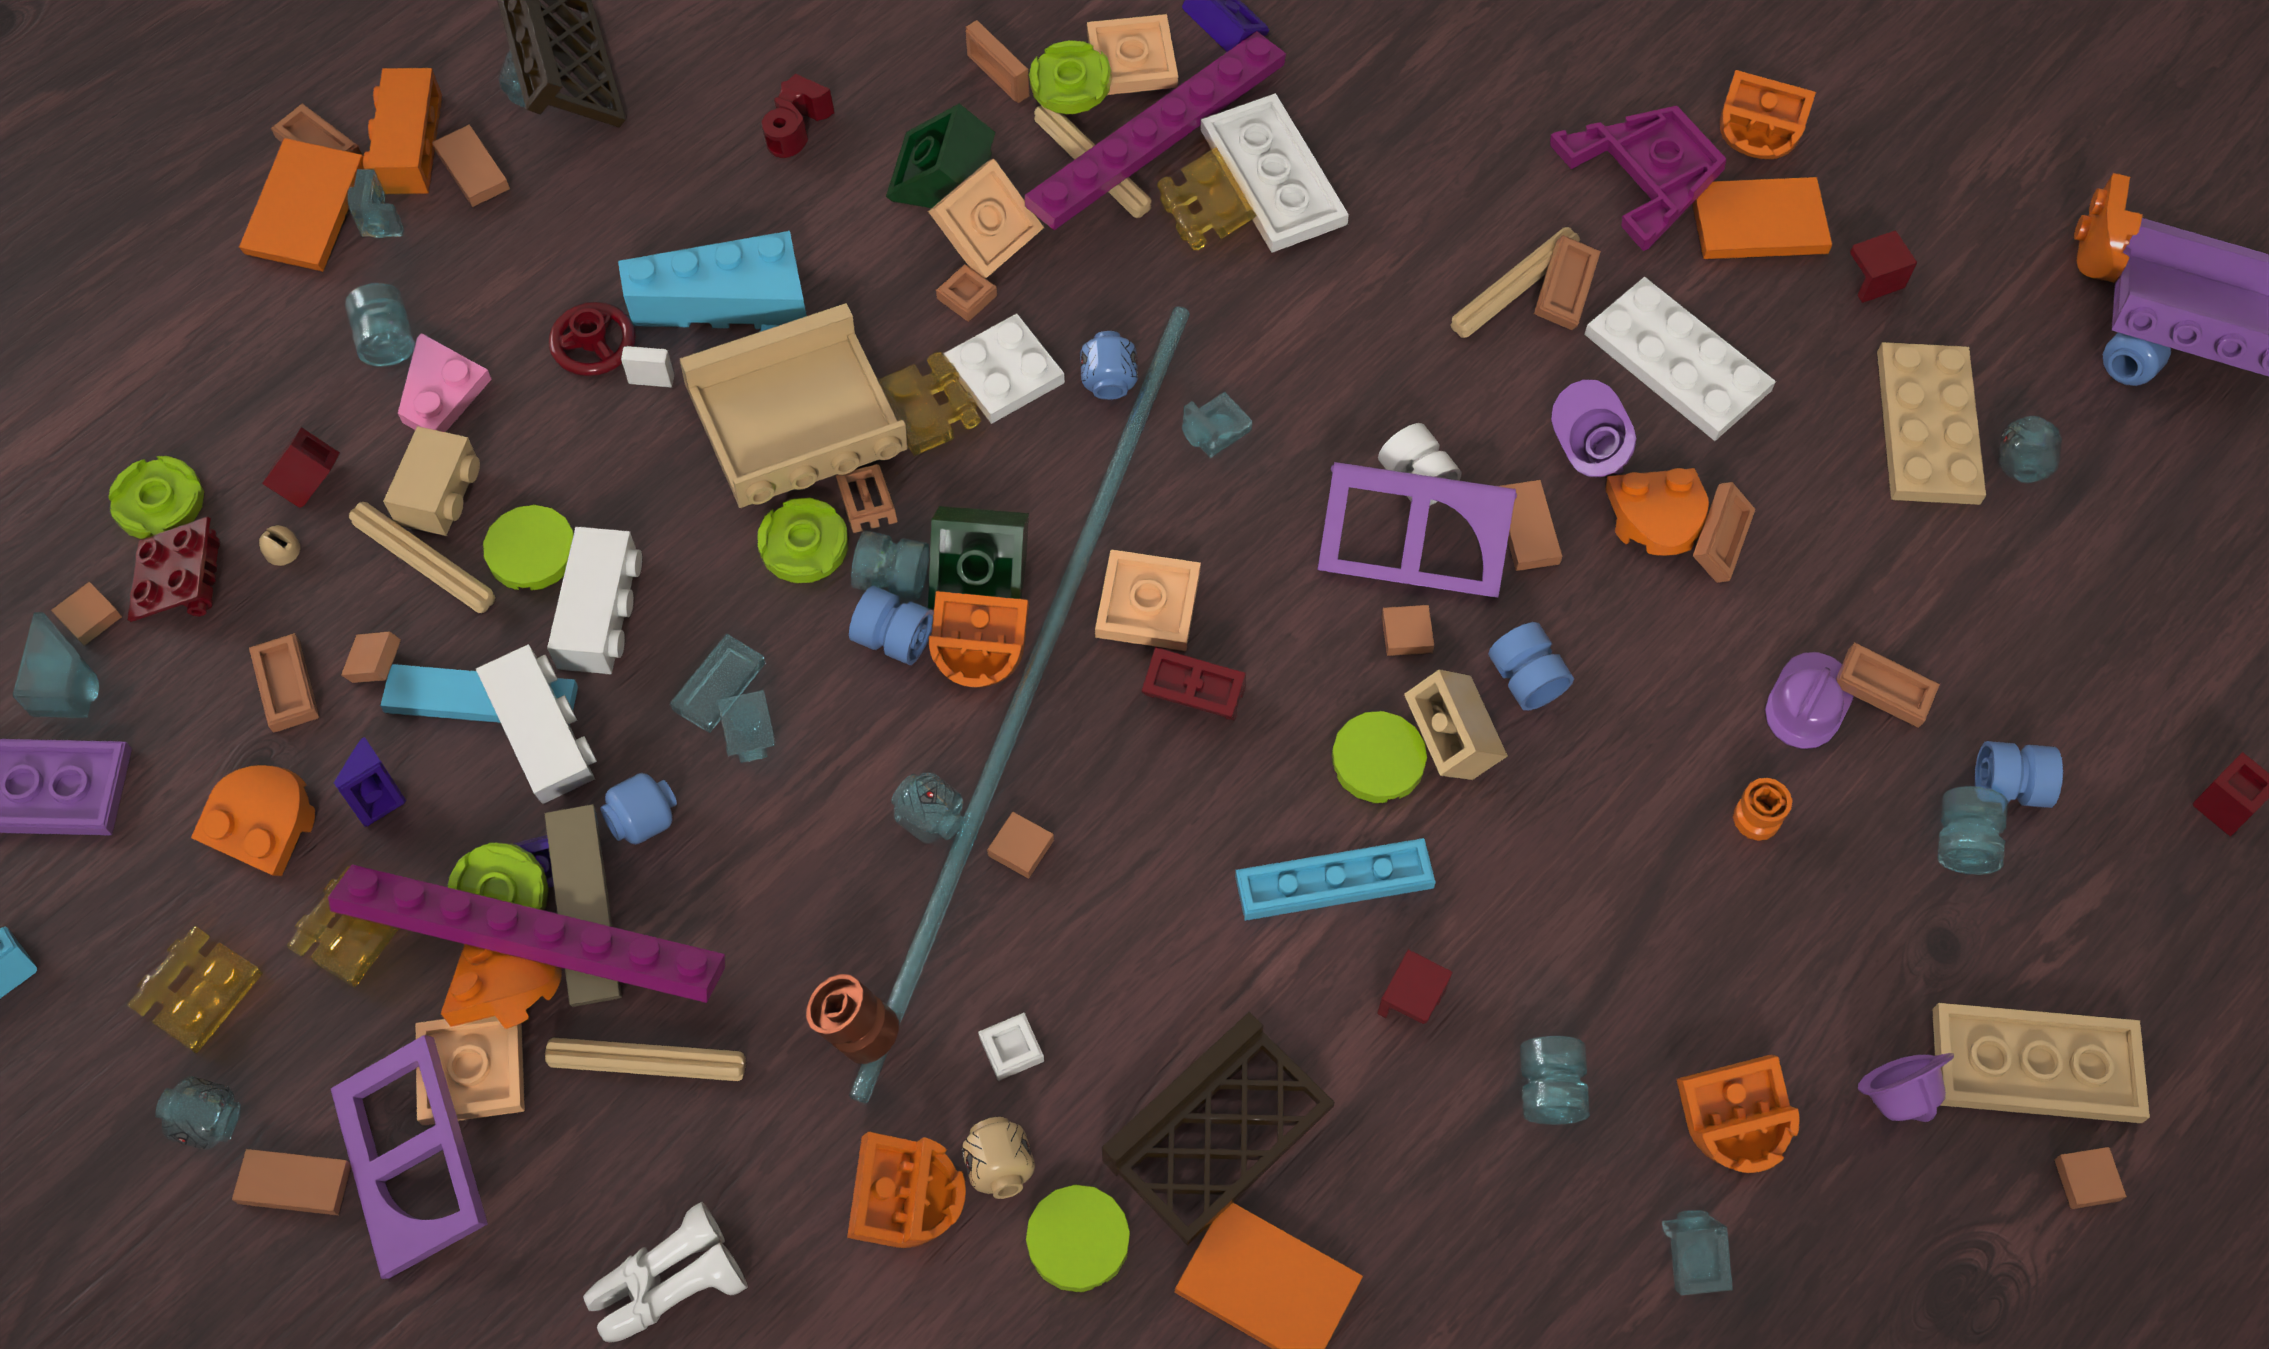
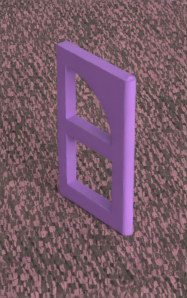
M1334 462V465L1331 467L1333 474L1318 570L1499 597L1514 500L1517 498L1516 489ZM1349 487L1412 497L1401 568L1338 559ZM1430 500L1439 501L1452 507L1472 527L1482 554V581L1419 571Z
M423 1035L331 1088L381 1279H389L488 1224L434 1037ZM419 1067L436 1125L378 1157L362 1099ZM443 1150L460 1211L434 1220L415 1218L403 1211L395 1203L388 1192L385 1182Z

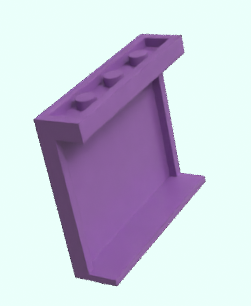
M2142 218L2138 234L2132 236L2129 245L2123 251L2124 254L2129 256V260L2122 274L2115 282L2112 331L2269 376V254Z

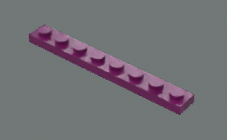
M1256 31L1025 194V207L1050 228L1056 230L1199 127L1201 119L1217 114L1284 66L1286 53Z
M353 864L328 896L331 912L705 1003L708 1002L725 969V954Z

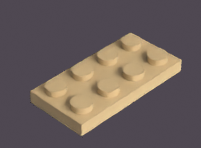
M1882 342L1877 351L1891 500L1981 505L1986 497L1969 347Z
M1938 1003L1932 1009L1935 1056L1946 1053L1954 1054V1058L1941 1067L1946 1095L1945 1100L1940 1106L2143 1123L2150 1118L2140 1020Z

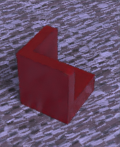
M1896 230L1854 244L1850 251V254L1865 275L1864 282L1857 295L1862 303L1904 289L1917 265V261Z
M301 427L275 461L262 484L301 508L329 474L340 452Z
M2242 752L2193 802V806L2231 837L2269 798V773Z
M1408 949L1381 999L1377 1014L1387 1018L1390 1010L1393 1008L1422 1024L1427 1023L1436 1005H1439L1445 994L1453 972Z

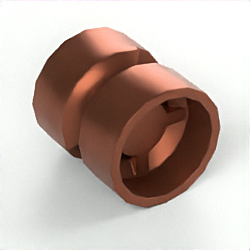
M839 974L829 977L812 993L807 1005L806 1018L810 1027L854 1063L868 1064L880 1059L893 1046L899 1032V1020L895 1012L851 975Z

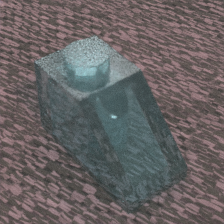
M34 612L13 697L31 717L88 718L91 701L97 698L99 692L97 675L43 612Z

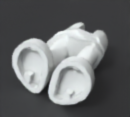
M703 1202L698 1203L687 1211L681 1227L649 1252L643 1247L633 1257L630 1255L618 1268L598 1280L584 1294L583 1298L589 1311L604 1309L628 1295L632 1301L609 1314L597 1325L599 1335L605 1342L621 1341L647 1329L648 1326L657 1323L664 1312L698 1291L714 1287L731 1296L748 1288L737 1262L729 1250L722 1244L725 1240L717 1222ZM707 1251L693 1263L660 1284L661 1279L658 1274L694 1253Z

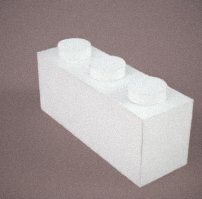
M575 527L547 646L556 669L612 674L615 658H621L625 643L624 632L621 630L624 617H630L633 609V591L630 590L633 577H639L642 567L641 550L636 549L630 531Z
M528 644L476 668L533 793L542 804L595 780L589 765L597 762L585 736L577 740L569 724L577 721L576 716L566 696L563 695L556 698L550 683L558 679L546 655L537 658Z

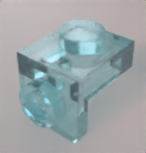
M357 169L354 187H350L348 190V206L361 236L374 238L403 236L404 226L393 204H384L385 194L375 170Z
M1223 392L1201 408H1198L1193 401L1184 406L1182 430L1191 445L1194 447L1200 446L1211 458L1252 431L1253 421L1226 392Z
M765 690L717 700L727 744V756L738 754L740 763L768 757L766 748L776 746Z

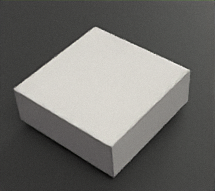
M631 346L623 348L621 361L629 384L672 387L675 374L668 350Z
M1025 1013L978 1032L980 1041L998 1081L1044 1062V1055Z

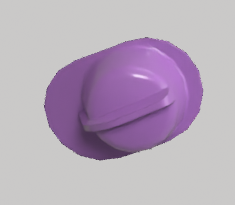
M1581 380L1570 384L1556 399L1551 418L1555 434L1570 463L1579 473L1588 477H1604L1612 473L1617 475L1623 473V467L1633 455L1637 438L1634 426L1619 397L1610 386L1598 380Z
M1810 652L1791 658L1784 666L1768 697L1765 712L1767 724L1774 735L1785 744L1800 749L1817 748L1829 742L1838 731L1853 700V695L1843 691L1836 680L1842 666L1839 661L1819 652Z
M1946 1053L1936 1056L1913 1055L1891 1061L1865 1075L1858 1083V1090L1863 1094L1869 1095L1881 1113L1892 1121L1913 1119L1929 1122L1936 1116L1937 1107L1945 1100L1946 1089L1941 1067L1954 1058V1054Z

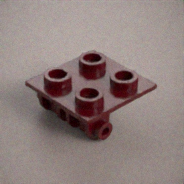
M205 517L139 540L133 584L130 592L128 621L133 622L180 605L187 607V613L192 616H204L207 610L212 608L213 588L211 585L215 584L216 576L213 573L217 571L216 562L220 539L216 537V531L210 529L211 518Z

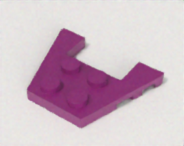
M1678 106L1626 116L1624 123L1604 126L1601 122L1586 125L1585 131L1567 135L1566 130L1558 131L1551 134L1550 146L1570 169L1608 151L1650 197L1651 201L1622 216L1621 227L1642 251L1649 249L1725 170L1726 165L1725 156Z

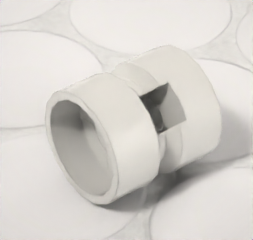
M1422 423L1409 425L1397 432L1383 445L1378 456V460L1386 470L1452 480H1460L1462 474L1445 451H1439L1440 445ZM1430 500V506L1438 501Z

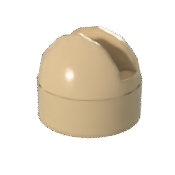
M280 525L267 528V531L259 538L260 550L266 560L277 566L286 565L294 561L300 553V543L295 534L287 527ZM280 539L286 542L287 545L283 548L275 541Z

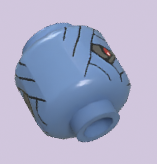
M1102 331L1097 333L1094 339L1089 340L1082 346L1080 351L1081 380L1084 387L1093 392L1094 396L1107 400L1118 399L1125 396L1128 390L1135 386L1138 380L1137 351L1131 341L1121 337L1118 332Z

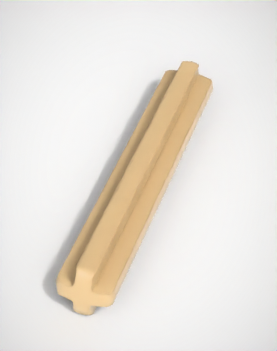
M1042 105L1035 109V122L1074 159L1095 146L1064 114L1055 113L1044 108ZM1129 177L1108 191L1135 218H1141L1151 209V198Z
M1569 227L1562 228L1452 317V330L1457 332L1461 338L1469 337L1547 273L1556 241L1562 235L1578 242L1580 241L1579 235L1574 233Z
M359 502L350 511L349 519L352 520V524L477 613L486 612L489 606L494 604L495 595H493V591L369 503Z
M567 1038L549 1039L545 1051V1061L552 1068L728 1081L742 1080L746 1068V1058L741 1051Z

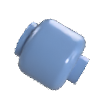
M2117 332L2106 344L2102 354L2103 365L2107 373L2116 381L2124 385L2138 386L2148 383L2167 364L2171 355V348Z
M639 773L611 787L605 795L606 804L601 806L600 810L616 840L625 839L629 843L636 845L665 831L671 826L673 816L670 808L676 806L677 801L665 780L657 783L650 775Z

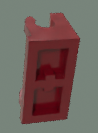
M1155 647L1142 693L1149 697H1157L1235 721L1240 697L1243 698L1246 689V673Z

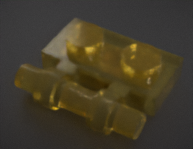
M1217 147L1181 169L1188 181L1182 186H1176L1171 177H1164L1157 183V187L1162 194L1160 201L1164 209L1168 213L1173 214L1177 221L1176 230L1182 240L1188 241L1192 250H1200L1206 245L1207 241L1203 233L1212 227L1222 239L1257 217ZM1198 199L1203 210L1196 215L1191 214L1187 205Z
M941 352L933 353L928 357L927 362L932 369V372L922 377L916 365L913 364L878 379L897 421L903 420L906 425L907 445L914 456L953 440L951 423L961 420L966 429H972L981 421L975 411L977 404L971 393L964 392L958 381L959 373L954 364L947 362ZM944 390L949 402L939 406L933 394Z
M347 866L337 880L331 879L322 890L325 896L309 916L304 914L295 925L298 931L286 946L303 957L314 942L320 943L310 956L312 961L346 983L356 987L399 928L344 914L332 929L327 927L336 914L330 911L328 896L350 868V866Z
M193 926L182 940L176 938L167 949V952L170 954L151 976L146 974L136 985L140 990L128 1002L127 1006L142 1017L155 1002L164 1006L152 1023L197 1054L263 973L258 967L220 942L206 958L199 954L198 951L208 941L210 936L200 928ZM187 966L194 972L175 994L168 987Z

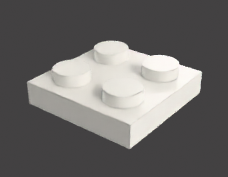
M1018 314L1007 318L944 353L945 364L991 424L1065 383L1064 372Z

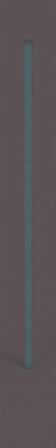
M1175 307L1173 309L887 1002V1005L895 1012L899 1025L1190 316L1189 311L1183 307ZM888 1052L877 1061L861 1065L849 1094L850 1098L861 1103H868Z

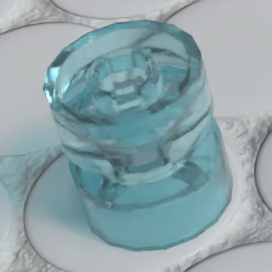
M371 283L361 286L349 294L346 298L345 308L349 324L353 330L352 336L359 359L367 365L377 367L391 366L407 359L414 351L415 342L407 320V312L400 290L384 283Z
M864 530L860 535L854 553L851 572L852 587L861 590H867L871 586L881 589L888 588L890 593L901 598L917 601L926 580L929 563V544L901 538L896 544L893 543L890 535Z
M1965 786L1947 791L1942 799L1941 824L1944 828L1939 834V863L1945 868L1964 874L1981 875L2000 870L2004 866L2005 840L1999 834L2003 833L2007 828V798L1999 792L1983 787Z
M1545 1036L1523 1042L1520 1045L1522 1077L1529 1080V1083L1522 1087L1524 1118L1531 1122L1551 1125L1576 1123L1587 1119L1590 1116L1588 1085L1580 1081L1581 1078L1587 1075L1585 1043L1579 1039L1564 1036Z

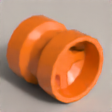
M1756 779L1748 785L1734 809L1733 819L1735 826L1741 834L1749 839L1759 841L1771 838L1777 833L1791 811V794L1784 784L1775 779Z

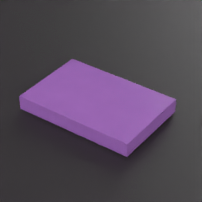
M0 739V833L112 835L132 748L127 742Z

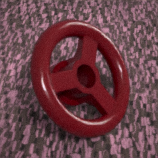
M601 302L583 303L570 308L555 321L549 334V350L557 364L568 372L582 376L601 375L616 369L622 364L623 348L627 346L634 347L635 328L628 315L616 306ZM612 319L618 323L622 330V342L615 353L606 344L605 337L607 327ZM569 326L571 332H569L567 335H563L565 330ZM583 348L586 351H594L601 361L594 363L578 362L570 358L564 350Z

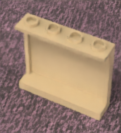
M847 303L680 358L685 386L739 508L751 504L765 503L776 495L794 489L808 488L816 481L836 474H848L859 466L876 460H888L895 457L899 452L907 450L906 425L903 420L897 421L856 337L853 315Z

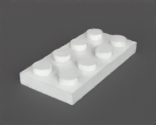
M1276 93L1201 119L1202 134L1271 253L1348 224L1349 214Z
M1643 277L1587 325L1584 334L1714 441L1772 391L1776 382L1646 277Z

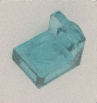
M1702 1210L1682 1211L1677 1213V1220L1662 1221L1663 1233L1671 1238L1675 1291L1680 1295L1733 1290L1728 1232L1725 1225L1710 1217L1707 1211Z

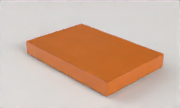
M284 138L239 248L245 255L323 272L363 174V156L361 154Z
M1817 177L1713 181L1692 203L1703 259L1829 254L1832 247Z
M1232 1203L1211 1223L1179 1280L1175 1293L1271 1349H1325L1363 1276L1237 1204Z

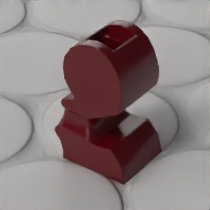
M794 74L789 80L781 82L780 94L774 99L776 109L769 111L762 119V130L768 151L776 157L789 158L799 153L805 147L808 137L802 115L808 116L815 121L829 118L835 113L829 88L798 74Z

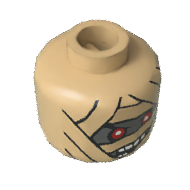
M993 1117L980 1121L970 1129V1135L963 1142L962 1155L970 1183L979 1192L993 1194L994 1198L997 1199L1012 1197L1022 1191V1184L1027 1182L1034 1173L1035 1161L1027 1135L1020 1125L1009 1122L1007 1118Z

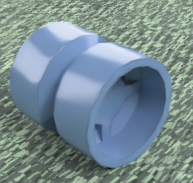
M871 586L862 595L853 613L849 627V638L851 641L873 650L883 646L885 655L912 665L917 661L927 645L932 632L934 611L912 601L900 605L898 595L876 586Z
M1536 622L1523 624L1509 631L1493 644L1488 653L1501 676L1510 679L1508 687L1523 710L1537 709L1550 703L1562 695L1574 681V677L1560 655L1551 654L1552 650L1550 647L1552 643L1541 625Z
M1986 741L1982 744L1975 766V790L1980 802L2008 804L2010 800L2017 798L2021 806L2052 808L2057 803L2062 787L2063 764L2060 751L2056 747L2025 745L2020 751L2015 743Z

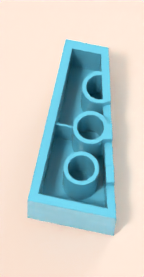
M790 231L618 261L623 296L634 326L689 327L691 323H709L712 325V328H729V323L754 324L755 329H761L762 324L782 325L807 316Z

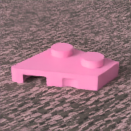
M421 333L416 340L398 415L403 424L414 430L419 426L446 432L492 380L486 368Z

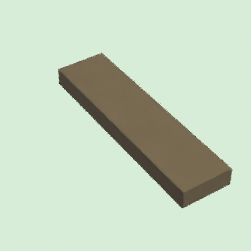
M592 804L544 813L557 913L612 927L596 807ZM565 969L569 1004L572 1007L622 998L619 981Z

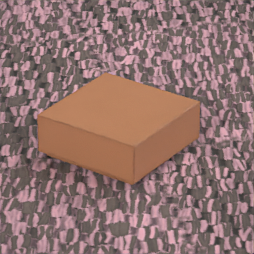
M964 264L936 290V294L940 302L969 322L997 296V287Z
M90 582L86 583L51 610L83 646L122 618L114 606Z
M1429 605L1383 608L1381 616L1387 656L1433 653L1434 639Z
M391 632L356 635L341 675L352 683L386 680L401 639Z
M1012 812L987 849L988 856L1029 879L1053 843L1054 834Z
M2109 1147L2062 1154L2054 1159L2071 1209L2119 1202L2127 1197Z

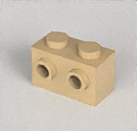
M417 426L383 501L394 522L400 526L447 536L453 520H458L462 513L463 497L469 483H473L479 473V458L476 456L469 438Z
M1437 670L1404 694L1440 776L1473 780L1508 756L1470 675Z

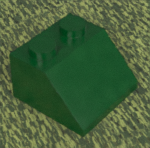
M960 103L907 131L886 197L892 202L933 208L991 159V147L996 132Z
M939 506L931 520L928 608L934 609L936 591L1021 599L1027 558L1029 513Z

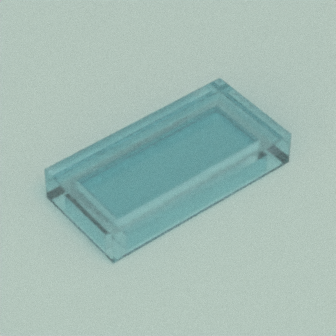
M726 634L670 702L672 710L710 733L766 664L764 656Z

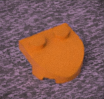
M1735 70L1720 116L1722 137L1731 148L1744 155L1759 159L1781 158L1789 154L1797 146L1805 130L1816 92Z
M2113 173L2104 189H2096L2090 203L2089 215H2081L2074 233V240L2080 241L2077 267L2087 277L2116 282L2129 260V256L2124 254L2123 251L2129 245L2132 236L2138 234L2143 214L2125 210L2130 177Z
M1675 468L1669 471L1632 472L1626 475L1607 476L1606 493L1617 517L1615 533L1622 542L1628 544L1630 539L1646 545L1648 554L1661 556L1677 555L1692 549L1694 541L1700 537L1709 506L1707 493L1695 468Z
M936 591L932 634L929 636V649L932 659L940 671L957 684L976 688L997 684L1010 676L1018 667L1024 653L1029 601Z
M257 765L233 771L223 777L211 791L191 838L270 875L282 876L301 832H311L313 828L315 808L309 804V799L304 789L307 784L296 773L281 767Z
M464 944L441 1015L450 1027L496 1016L505 1029L511 1028L528 1019L529 1016L526 1009L541 996L546 1000H550L554 996L561 982V967Z
M1767 1055L1676 1079L1690 1136L1696 1146L1707 1157L1725 1167L1744 1173L1768 1170L1784 1159L1782 1154L1787 1149L1792 1137L1797 1136L1799 1131L1798 1108L1790 1106L1778 1056Z
M873 1132L864 1134L861 1138L847 1238L898 1248H911L927 1243L943 1234L959 1218L966 1195L963 1173L956 1170L952 1161L945 1154L947 1149L936 1141L925 1137L916 1142Z

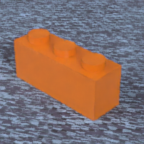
M382 68L380 86H375L373 91L376 112L375 118H371L368 124L371 145L370 151H366L363 156L365 175L372 178L378 194H429L435 152L432 142L437 137L442 93L432 68Z

